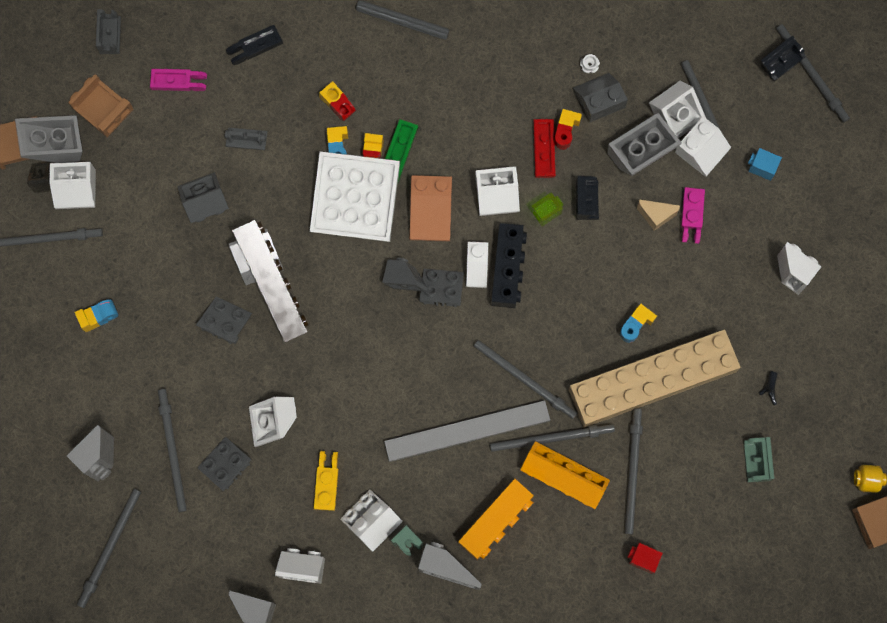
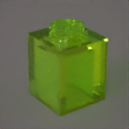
M549 193L531 205V212L543 227L562 214L563 203L558 196L554 197L552 193Z

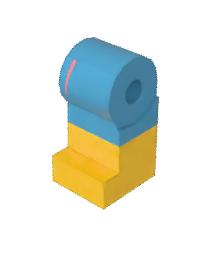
M347 126L327 128L329 153L347 155L343 145V139H348Z
M110 299L104 300L85 310L80 309L75 312L81 328L88 332L118 317V312L113 301Z
M640 304L623 325L620 331L621 339L627 343L634 342L643 325L648 323L651 326L657 315Z

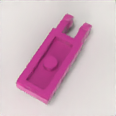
M151 69L150 89L205 91V84L191 83V78L204 80L207 79V74L201 71L184 69Z
M684 188L681 228H683L682 242H687L689 228L695 229L694 243H700L705 189Z

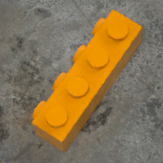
M536 441L521 468V471L594 509H596L610 482L609 479Z
M514 479L459 540L458 544L476 560L480 557L484 559L491 552L489 548L494 541L498 544L506 535L503 531L509 525L512 528L520 519L517 515L522 510L526 512L534 503L531 501L534 495Z

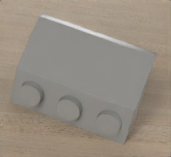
M657 113L609 143L608 155L620 170L633 176L680 146L682 142L660 114Z
M97 425L67 457L87 476L96 481L104 480L110 475V469L113 467L114 437Z

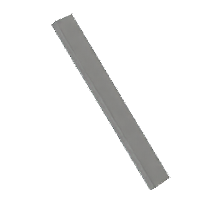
M544 400L384 442L389 462L542 424L549 422L550 417Z

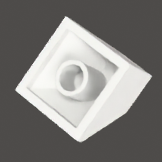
M273 397L249 406L254 447L284 438L297 418L294 397Z

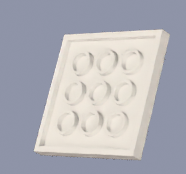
M320 152L310 232L390 242L400 161Z

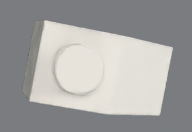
M468 242L466 287L487 288L488 243Z

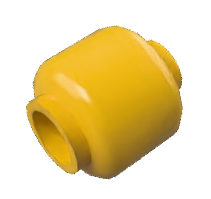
M861 465L854 472V485L858 486V489L862 492L877 493L887 483V475L883 473L880 466Z

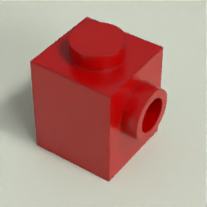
M638 543L636 547L632 546L628 558L631 560L629 564L654 574L663 553Z

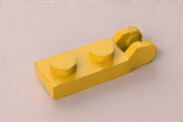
M320 451L314 510L335 511L339 472L337 468L338 452H333L332 468H324L326 454L325 451Z

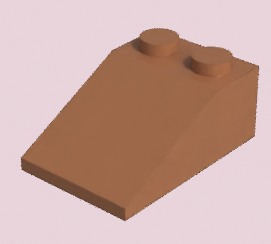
M412 175L410 240L450 241L452 177Z

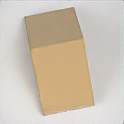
M639 200L637 210L654 231L675 217L680 208L679 205Z

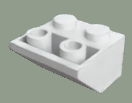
M91 162L51 163L50 188L54 208H95L96 169Z
M516 167L476 170L475 178L480 216L520 212Z
M787 242L777 255L782 284L797 295L806 288L821 268L815 258L806 256L795 244Z
M371 490L364 494L340 519L371 551H374L403 522Z

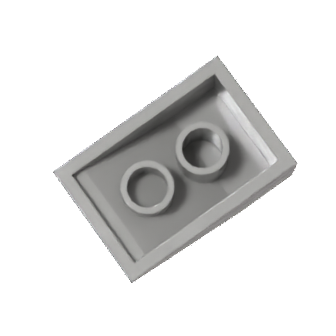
M77 115L15 119L20 158L55 163L80 162L82 146Z
M431 542V545H425L418 568L419 572L480 591L481 583L447 550H444V545Z

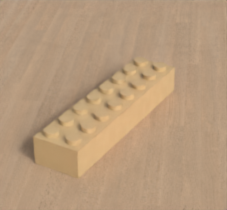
M722 330L570 385L569 392L583 428L736 373L741 367L726 331Z

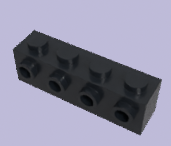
M499 224L491 306L516 308V303L521 301V291L518 290V283H522L523 271L519 270L520 263L524 264L525 252L521 251L522 244H526L527 232H523L524 225Z

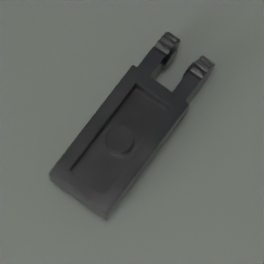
M272 25L239 40L238 43L228 47L226 52L228 55H232L243 49V53L233 57L231 60L233 65H238L247 59L249 60L282 45L283 41L275 25Z

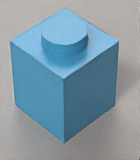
M759 148L757 153H752L748 164L751 165L749 172L771 181L782 157Z

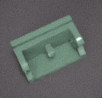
M770 437L744 440L747 482L772 481L774 479Z
M407 526L391 540L395 547L398 546L409 556L411 555L409 548L412 547V544L419 550L423 547V542Z

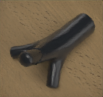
M770 371L767 385L759 392V395L762 396L764 393L769 392L773 405H777L775 384L778 373Z

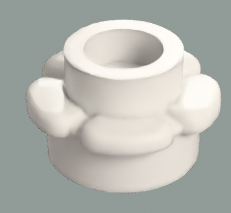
M589 54L581 59L580 66L585 73H595L599 69L600 62L595 55Z

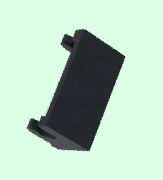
M791 36L761 60V67L775 82L806 57L805 51L795 38Z
M577 176L576 220H599L597 177Z

